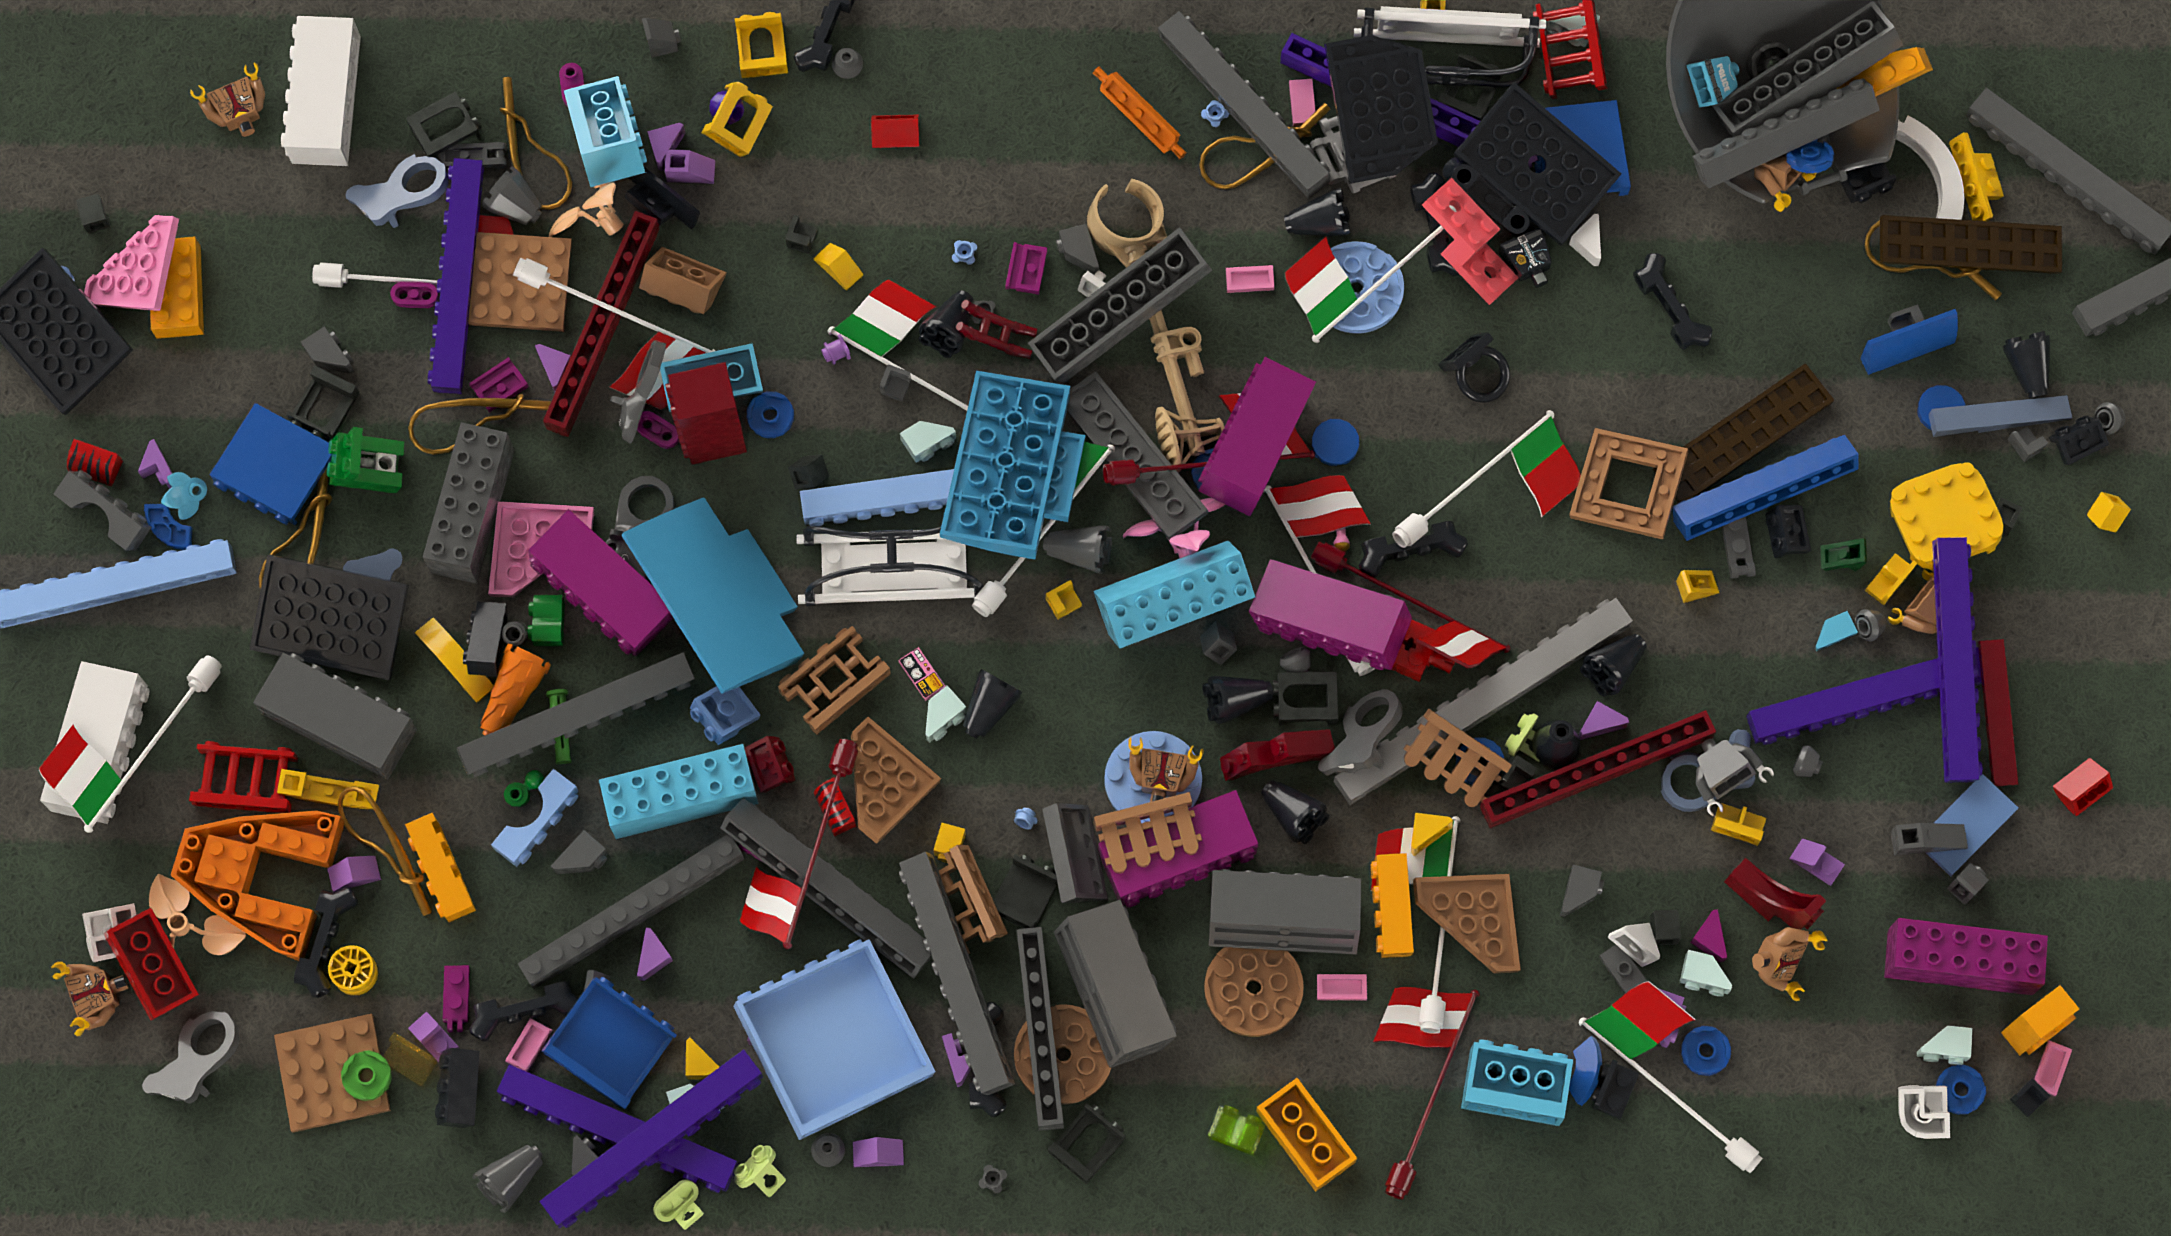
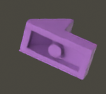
M153 439L149 441L138 473L143 479L155 473L161 485L166 484L170 489L172 486L169 484L167 476L173 473L158 444Z
M1805 839L1800 841L1789 858L1830 886L1845 865L1826 853V846Z
M427 1011L408 1028L438 1062L442 1051L450 1048H459Z
M952 1033L942 1036V1040L956 1085L959 1087L964 1083L971 1068L968 1067L964 1055L958 1056V1054L962 1053L959 1040H953Z

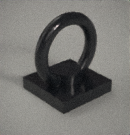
M1489 332L1471 335L1438 364L1443 371L1456 370V381L1461 392L1469 399L1480 403L1491 402L1499 398L1507 389L1510 381V368L1506 358L1498 350L1487 346L1494 340ZM1482 355L1493 358L1499 365L1501 372L1499 384L1488 393L1474 391L1470 388L1465 378V370L1475 364Z

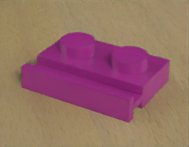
M1014 242L1005 289H1015L1016 291L1039 295L1047 248L1028 244L1021 245Z
M509 357L469 383L478 398L511 399L529 387ZM485 407V408H486V409L488 410V412L490 413L491 411H493V410L496 409L497 407Z

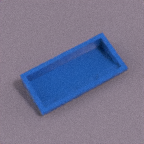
M1953 309L1868 340L1860 358L1867 374L1875 373L1954 344L1958 331L1957 312Z

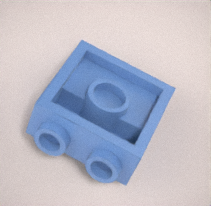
M716 686L695 698L690 706L692 719L697 723H702L705 727L704 733L707 739L715 741L717 745L738 734L739 730L755 722L760 717V713L740 687L722 694Z

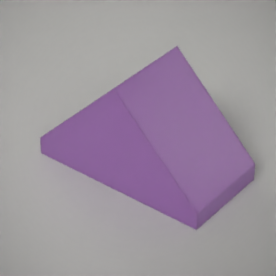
M681 123L647 131L657 167L660 171H663L665 168L666 150H676L685 135L684 125Z
M541 344L535 345L552 388L556 392L571 356Z
M1597 701L1579 733L1580 740L1624 729L1627 727L1629 720L1626 716Z
M376 856L346 857L328 868L333 892L345 886L353 888L381 880Z
M646 928L637 973L640 981H645L673 961L651 928Z
M875 1137L853 1142L854 1167L904 1165L903 1140Z

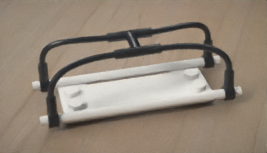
M1381 6L1380 11L1374 10V8H1365V10L1357 11V19H1364V26H1361V29L1354 28V38L1374 35L1382 39L1523 47L1522 63L1511 68L1475 70L1469 67L1432 65L1425 67L1427 84L1510 87L1514 82L1518 85L1526 79L1536 47H1540L1538 30L1546 28V20L1531 16L1529 19H1524L1522 14ZM1374 20H1378V29H1373ZM1520 28H1528L1529 35L1517 37ZM1523 69L1521 76L1512 81L1499 82L1467 79L1469 75H1506Z
M808 526L803 530V535H797V544L814 546V544L821 543L822 577L812 582L805 589L804 595H798V604L816 606V604L975 598L984 585L977 578L967 573L966 545L941 538V527L928 530L848 532ZM937 539V542L896 543L899 540ZM887 541V544L850 545V542ZM967 580L974 584V588H967ZM822 584V594H815L813 589Z

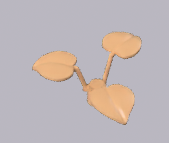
M615 183L594 186V188L600 187V189L582 206L584 210L599 207L601 210L596 215L598 219L582 211L579 207L572 208L555 221L550 230L549 237L567 229L578 217L582 216L592 221L597 227L601 225L609 236L618 232L624 224L615 214L616 211L611 205L613 204V195L616 189Z
M161 874L155 877L149 893V906L157 918L167 919V925L171 931L169 935L170 943L173 948L175 937L184 936L189 930L204 935L202 939L203 947L213 955L227 954L245 939L246 933L219 915H213L205 920V930L190 924L186 916L181 913L189 905V891L176 880Z

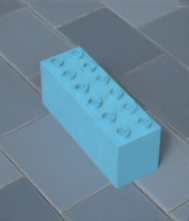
M1229 541L1094 591L1108 635L1119 648L1255 598L1241 552Z
M743 744L599 780L609 826L615 839L731 811L743 798L754 805L759 804Z

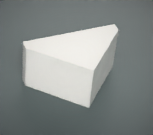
M1593 214L1572 235L1569 243L1593 266H1599L1601 260L1599 214Z
M1650 923L1624 926L1608 935L1611 941L1641 967L1660 958Z

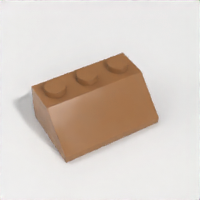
M661 247L645 263L639 288L645 290L649 295L662 297L672 304L687 307L694 313L704 314L712 306L727 272Z

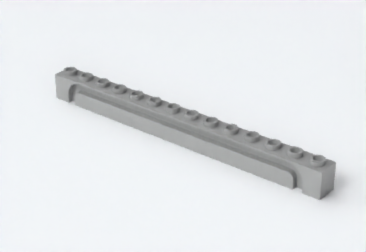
M1617 598L1611 601L1606 599L1596 606V611L1591 614L1585 612L1576 619L1577 623L1571 627L1569 624L1563 626L1556 632L1558 635L1552 639L1549 637L1544 638L1537 644L1538 648L1531 652L1529 650L1522 652L1517 656V661L1511 665L1509 662L1503 664L1497 669V674L1492 677L1486 675L1477 682L1478 686L1471 690L1469 688L1462 690L1457 694L1458 698L1451 703L1445 701L1436 708L1438 711L1435 713L1463 732H1466L1600 647L1612 637L1628 629L1633 620ZM1423 716L1416 721L1418 724L1412 728L1406 726L1396 733L1397 737L1389 741L1386 739L1377 745V751L1384 761L1381 769L1373 765L1368 769L1363 768L1355 773L1336 772L1337 775L1334 778V783L1349 805H1352L1366 796L1367 793L1377 789L1410 768L1404 762V755L1407 751L1403 748L1406 744L1412 745L1421 732L1418 726L1420 723L1425 726L1428 721ZM1440 730L1438 733L1444 739L1448 735L1443 730ZM1434 740L1424 756L1427 757L1438 750L1441 744Z

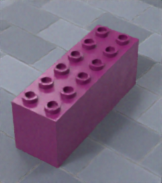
M1264 357L1261 365L1256 363L1198 480L1202 483L1199 492L1251 516L1316 382L1267 357Z
M569 509L528 550L530 566L538 574L543 572L549 579L548 583L558 591L561 588L566 594L565 598L574 607L579 605L584 611L583 615L590 622L594 623L597 621L602 627L600 630L609 639L614 637L619 643L618 647L628 656L632 653L636 657L673 619L656 589Z
M1271 559L1249 609V613L1259 631L1265 634L1272 635V633L1281 635V638L1290 642L1298 640L1303 642V645L1312 649L1320 647L1334 656L1342 654L1356 663L1364 661L1370 663L1371 667L1378 670H1383V668L1392 669L1412 620V616L1403 600Z
M1236 790L1188 808L1189 811L1194 810L1195 817L1191 818L1195 835L1201 834L1202 841L1198 842V851L1193 855L1185 853L1183 846L1174 848V857L1170 861L1162 860L1159 852L1150 854L1151 860L1147 867L1138 866L1134 858L1127 860L1126 870L1118 874L1113 871L1111 865L1106 866L1105 858H1109L1105 841L1100 842L1098 854L1117 901L1121 900L1123 906L1126 905L1127 908L1139 904L1142 898L1149 896V899H1153L1162 895V891L1170 887L1172 890L1182 888L1188 880L1200 881L1209 876L1208 873L1213 870L1230 869L1231 864L1237 861L1243 864L1253 860V855L1257 854L1258 842ZM1176 822L1167 824L1171 840L1181 839ZM1153 829L1143 830L1147 846L1157 845ZM1129 835L1120 836L1123 852H1132Z
M1898 918L1888 929L1884 978L2033 995L2045 985L2048 936Z

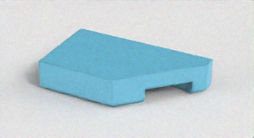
M1848 611L1825 620L1815 646L1816 651L1858 633Z

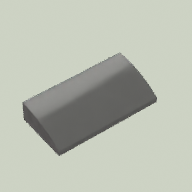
M1055 803L1043 808L1061 902L1086 903L1107 900L1108 897L1089 806Z

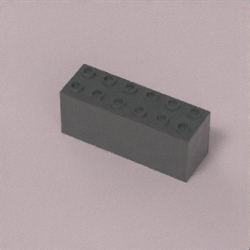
M461 422L423 554V559L431 574L478 583L496 519L497 505L501 501L515 451L507 432Z
M282 653L253 702L260 713L388 780L417 731L413 724L414 720L409 718L410 714L400 708H397L396 711L388 707L389 703L379 697H376L375 700L367 696L368 693L358 686L354 688L347 686V682L339 676L334 675L330 677L326 675V671L315 664L311 667L303 663L305 660L294 653L290 656Z
M1228 869L1213 870L1209 946L1357 955L1360 935L1361 878H1354L1352 876L1330 877L1328 875L1309 876L1302 873H1295L1293 875L1280 874L1278 872L1256 873L1251 870L1244 872L1230 871Z
M1121 900L1067 917L1054 931V934L1109 1068L1164 1049L1177 1037L1176 1026L1168 1016L1166 1002L1163 997H1160L1157 989V980L1150 973L1147 956L1140 949L1137 932L1132 929L1129 922V913L1126 907L1122 905Z

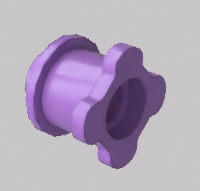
M841 334L837 335V340L829 344L823 343L824 349L821 350L826 362L831 361L833 365L836 364L835 361L841 358L851 359L850 351Z

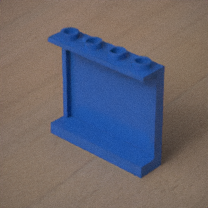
M1617 100L1545 108L1622 173L1606 193L1618 191L1619 196L1628 195L1631 185ZM1537 156L1538 161H1535V173H1541L1546 168L1545 160Z
M255 403L213 468L210 476L214 481L213 485L224 492L229 489L235 493L234 496L240 501L246 503L249 500L255 503L254 507L265 514L268 511L275 514V519L285 525L288 522L296 525L295 517L326 470L328 463L331 462L332 454L328 453L329 442Z
M595 977L541 1052L621 1109H625L631 1101L630 1098L671 1040L677 1035L672 1032L674 1030L672 1025L664 1020L658 1022L652 1017L654 1013L643 1005L639 1008L633 1004L634 999L624 991L619 994L612 989L614 984L604 977L600 979Z

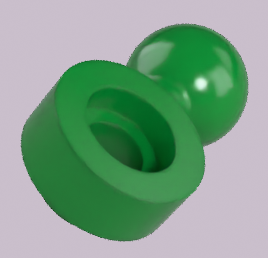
M531 770L526 774L523 784L519 782L509 784L504 791L505 801L516 808L525 806L530 799V790L538 789L544 781L543 774L538 770ZM519 790V797L514 799L512 797L513 792Z

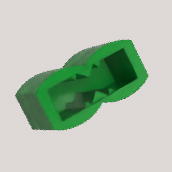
M534 595L533 602H529V616H533L532 625H528V639H532L534 646H563L565 608L563 595Z

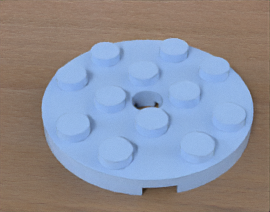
M1346 242L1331 248L1332 254L1348 276L1350 283L1358 282L1363 286V290L1358 294L1354 292L1357 299L1397 265V262L1390 254H1386L1378 249L1376 245L1367 242ZM1400 268L1333 328L1347 333H1367L1387 324L1399 310L1403 299L1404 280Z
M1147 731L1131 736V744L1133 746L1140 744L1141 737L1143 748L1183 755H1188L1190 749L1181 739L1164 732ZM1129 738L1115 748L1105 769V790L1111 805L1116 811L1149 803L1151 794L1142 792V786L1135 783L1130 772L1129 753L1131 750L1128 746ZM1200 764L1192 783L1183 792H1177V795L1190 792L1192 799L1191 807L1195 806L1201 791L1202 772ZM1170 812V813H1166V814H1164V815H1165V817H1167V816H1170V815H1172V814H1174V813H1173V812ZM1147 818L1140 821L1141 823L1149 822L1150 819Z

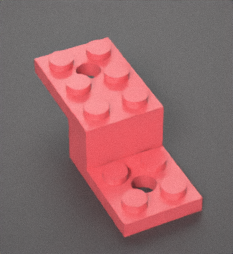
M1452 178L1422 204L1454 239L1441 255L1489 305L1519 278L1486 244L1500 228ZM1449 205L1453 206L1457 212H1454ZM1484 271H1487L1491 275V278H1489Z

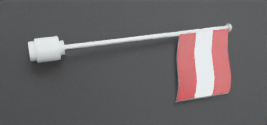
M520 258L514 270L513 276L518 277L517 280L539 289L540 285L545 287L546 283H549L657 331L640 349L624 374L614 384L609 386L623 394L631 396L635 392L644 358L654 340L666 343L662 362L715 351L714 349L711 351L549 279L548 267L533 260ZM659 372L656 382L645 402L660 410L668 405L661 372Z
M1342 475L1322 477L1295 486L1272 488L1266 485L1263 491L1267 493L1309 571L1316 573L1297 538L1323 535L1350 526L1371 525L1348 482ZM1348 659L1354 672H1358L1359 676L1366 675L1375 669L1369 665L1370 663L1364 661L1356 663Z

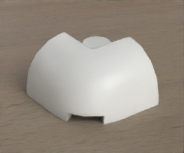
M134 903L82 914L87 936L86 942L93 962L116 958L104 933L136 916Z
M1908 1085L1898 1087L1899 1118L1907 1132L1915 1137L1924 1139L1950 1138V1113L1947 1111L1946 1086Z

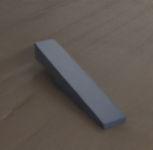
M2067 395L1935 408L1928 415L1933 437L1972 431L1981 433L2072 419Z

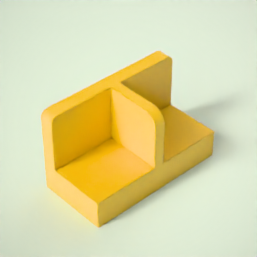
M1895 553L1865 591L1885 605L1913 571L1917 562L1913 560L1909 564Z
M1721 803L1723 805V812L1720 811L1718 806L1711 831L1758 846L1764 833L1762 830L1766 818L1747 812V807L1745 806L1742 809H1738Z

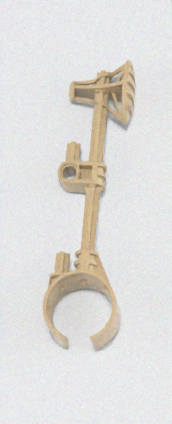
M1135 179L1130 180L1125 192L1139 198L1148 208L1152 219V229L1149 234L1139 238H1126L1114 234L1105 227L1100 220L1097 207L1100 200L1108 192L1107 184L1098 191L1087 215L1088 230L1095 244L1104 252L1116 256L1126 268L1143 256L1147 250L1152 249L1167 237L1162 222L1164 209L1161 199L1150 186ZM1160 310L1149 319L1154 333L1151 337V342L1156 345L1154 352L1158 353L1157 361L1162 362L1179 416L1163 407H1157L1155 414L1157 438L1162 454L1171 465L1186 464L1190 456L1195 457L1205 453L1204 445L1219 439L1224 429V423L1220 418L1209 420H1196L1194 418L1177 363V359L1185 358L1191 377H1198L1204 374L1198 354L1202 351L1200 332L1193 327H1183L1168 331L1162 311ZM1183 339L1190 340L1192 345L1185 344ZM1171 418L1180 421L1183 430H1179ZM1214 423L1213 426L1197 428V424ZM1213 434L1217 435L1205 441H1201V437ZM1187 441L1190 451L1182 461L1183 445Z

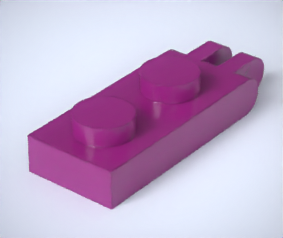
M469 965L444 966L443 1023H447L448 1032H453L454 1023H457V1031L463 1032L464 1023L469 1022Z

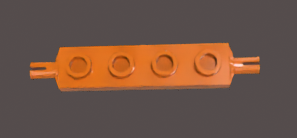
M1100 66L1093 71V74L1102 82L1100 91L1163 153L1171 150L1179 159L1185 156L1187 152L1177 144L1180 134L1117 72L1107 75Z

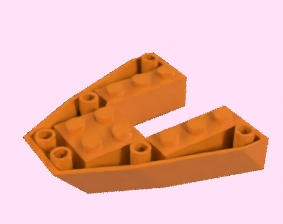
M321 811L242 816L185 828L171 876L215 914L273 951L299 961L300 957L305 958L317 915L311 909L248 894L259 856L263 852L330 868L333 865L343 832L344 820L341 816Z

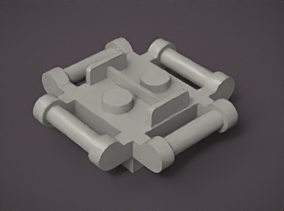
M1337 116L1331 119L1324 118L1319 121L1325 137L1310 142L1312 150L1316 151L1320 161H1324L1330 169L1329 185H1334L1341 181L1347 182L1351 192L1354 194L1359 192L1360 188L1385 178L1391 179L1396 177L1394 175L1349 184L1340 131L1333 133L1331 129L1338 126ZM1328 146L1340 172L1335 171L1325 147Z

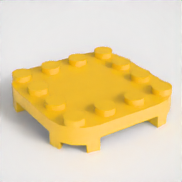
M1971 463L1949 465L1905 481L1892 490L1890 501L1891 517L1895 519L1910 553V559L1912 561L1915 560L1922 568L1930 569L1934 572L1932 541L1937 538L1967 537V544L1971 546V556L1985 551L1989 554L1996 549V546L2001 541L2004 527L2001 515L1982 475Z

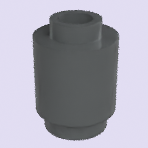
M520 621L507 623L502 629L503 641L513 646L525 643L528 639V627ZM516 628L520 632L519 638L513 635V631Z

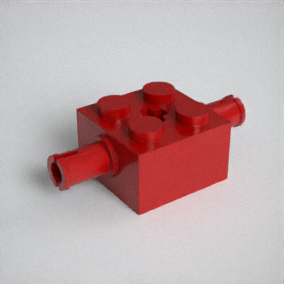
M1411 620L1391 670L1420 682L1427 666L1432 665L1450 674L1455 661L1416 642L1417 638L1425 637L1435 630ZM1408 644L1412 646L1409 651L1405 650V646Z

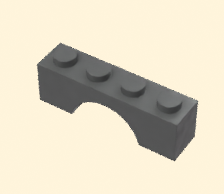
M82 470L69 471L54 492V495L70 508L82 509L92 503L100 506L105 511L109 520L108 537L124 550L136 551L152 528L145 523L146 518L139 513H132L127 509L128 505L121 499H114L110 496V491L103 485H96L92 482V477Z

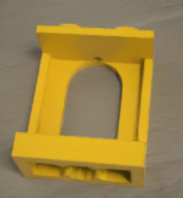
M766 12L759 16L742 15L740 18H734L742 78L788 73L781 13ZM757 28H765L770 31L775 57L751 59L749 38L752 31Z
M733 82L725 86V89L728 91L712 122L706 124L701 133L737 156L742 157L750 153L773 106L768 104L767 99L763 96L748 91V87L743 83ZM740 98L757 109L743 139L724 128Z

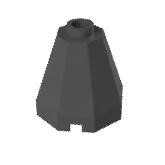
M513 166L491 188L489 193L492 196L489 199L485 197L482 202V206L489 212L524 225L530 222L534 224L542 215V212L539 211L542 207L541 203L521 173Z

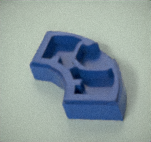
M144 504L147 523L152 527L151 530L159 540L178 550H186L188 546L192 545V527L175 521L171 515L170 507L163 504Z
M1590 1036L1573 1051L1576 1059V1069L1570 1080L1569 1091L1577 1104L1581 1106L1591 1097L1599 1082L1597 1078L1600 1066H1602L1601 1049L1596 1038Z

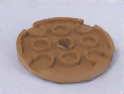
M1224 947L1217 953L1208 967L1204 984L1205 999L1214 1018L1226 1029L1247 1037L1266 1036L1285 1027L1296 1015L1303 997V977L1296 960L1288 951ZM1249 982H1258L1261 990L1257 994L1250 993L1247 990Z
M1056 1005L1051 1007L1055 1052L1057 1054L1059 1049L1066 1048L1071 1053V1057L1066 1061H1060L1056 1056L1061 1105L1074 1104L1094 1095L1106 1082L1111 1068L1108 1066L1086 1010L1073 1005ZM1026 1021L1016 1038L1014 1061L1020 1080L1035 1095Z

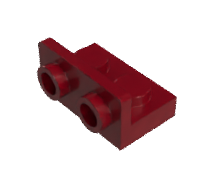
M766 736L744 748L760 792L766 793L783 783L795 781L793 775L794 768L787 759L785 744L779 737Z

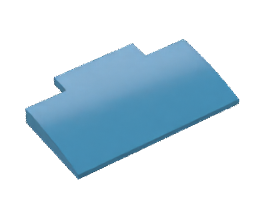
M976 371L940 530L941 538L993 552L1035 560L1044 518L1068 522L1085 443V435L1063 432L1070 398V386Z
M704 497L648 520L623 532L621 535L722 694L796 664L805 654L781 618L794 612L798 606L748 529L729 536Z

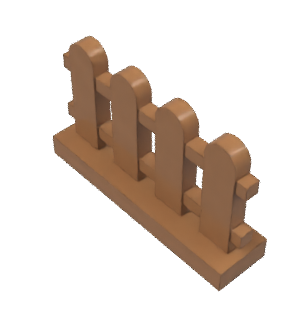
M1428 709L1423 716L1428 720L1425 726L1420 723L1418 729L1421 731L1411 746L1406 744L1403 748L1407 751L1404 755V762L1408 766L1414 767L1419 761H1422L1427 765L1424 769V775L1427 779L1435 780L1441 774L1447 778L1444 782V789L1448 793H1456L1459 788H1462L1467 792L1464 796L1466 805L1475 807L1480 801L1482 802V800L1487 798L1484 794L1493 781H1500L1502 777L1498 775L1499 772L1503 770L1507 773L1512 764L1431 709ZM1440 730L1448 734L1445 739L1438 735ZM1435 740L1441 745L1430 760L1424 754ZM1461 743L1468 747L1465 752L1458 748ZM1455 753L1461 759L1452 772L1449 773L1444 767ZM1481 756L1488 760L1485 766L1478 762ZM1476 767L1481 772L1470 787L1464 781L1472 769Z
M1190 792L1095 816L1094 825L1096 832L1102 830V834L1098 835L1099 841H1105L1109 858H1105L1106 866L1111 865L1113 871L1120 874L1127 868L1126 861L1135 858L1138 866L1147 867L1151 860L1150 854L1159 852L1162 860L1170 861L1174 857V848L1183 846L1185 853L1189 855L1195 854L1198 851V842L1202 841L1201 834L1195 835L1191 818L1195 817L1194 810H1188L1192 806ZM1170 812L1174 813V815L1165 817L1164 815ZM1147 818L1150 819L1149 822L1141 823L1140 821ZM1176 822L1181 839L1172 841L1167 824ZM1126 824V828L1117 830L1116 826ZM1152 828L1157 845L1148 847L1143 830ZM1129 835L1132 852H1123L1120 836Z

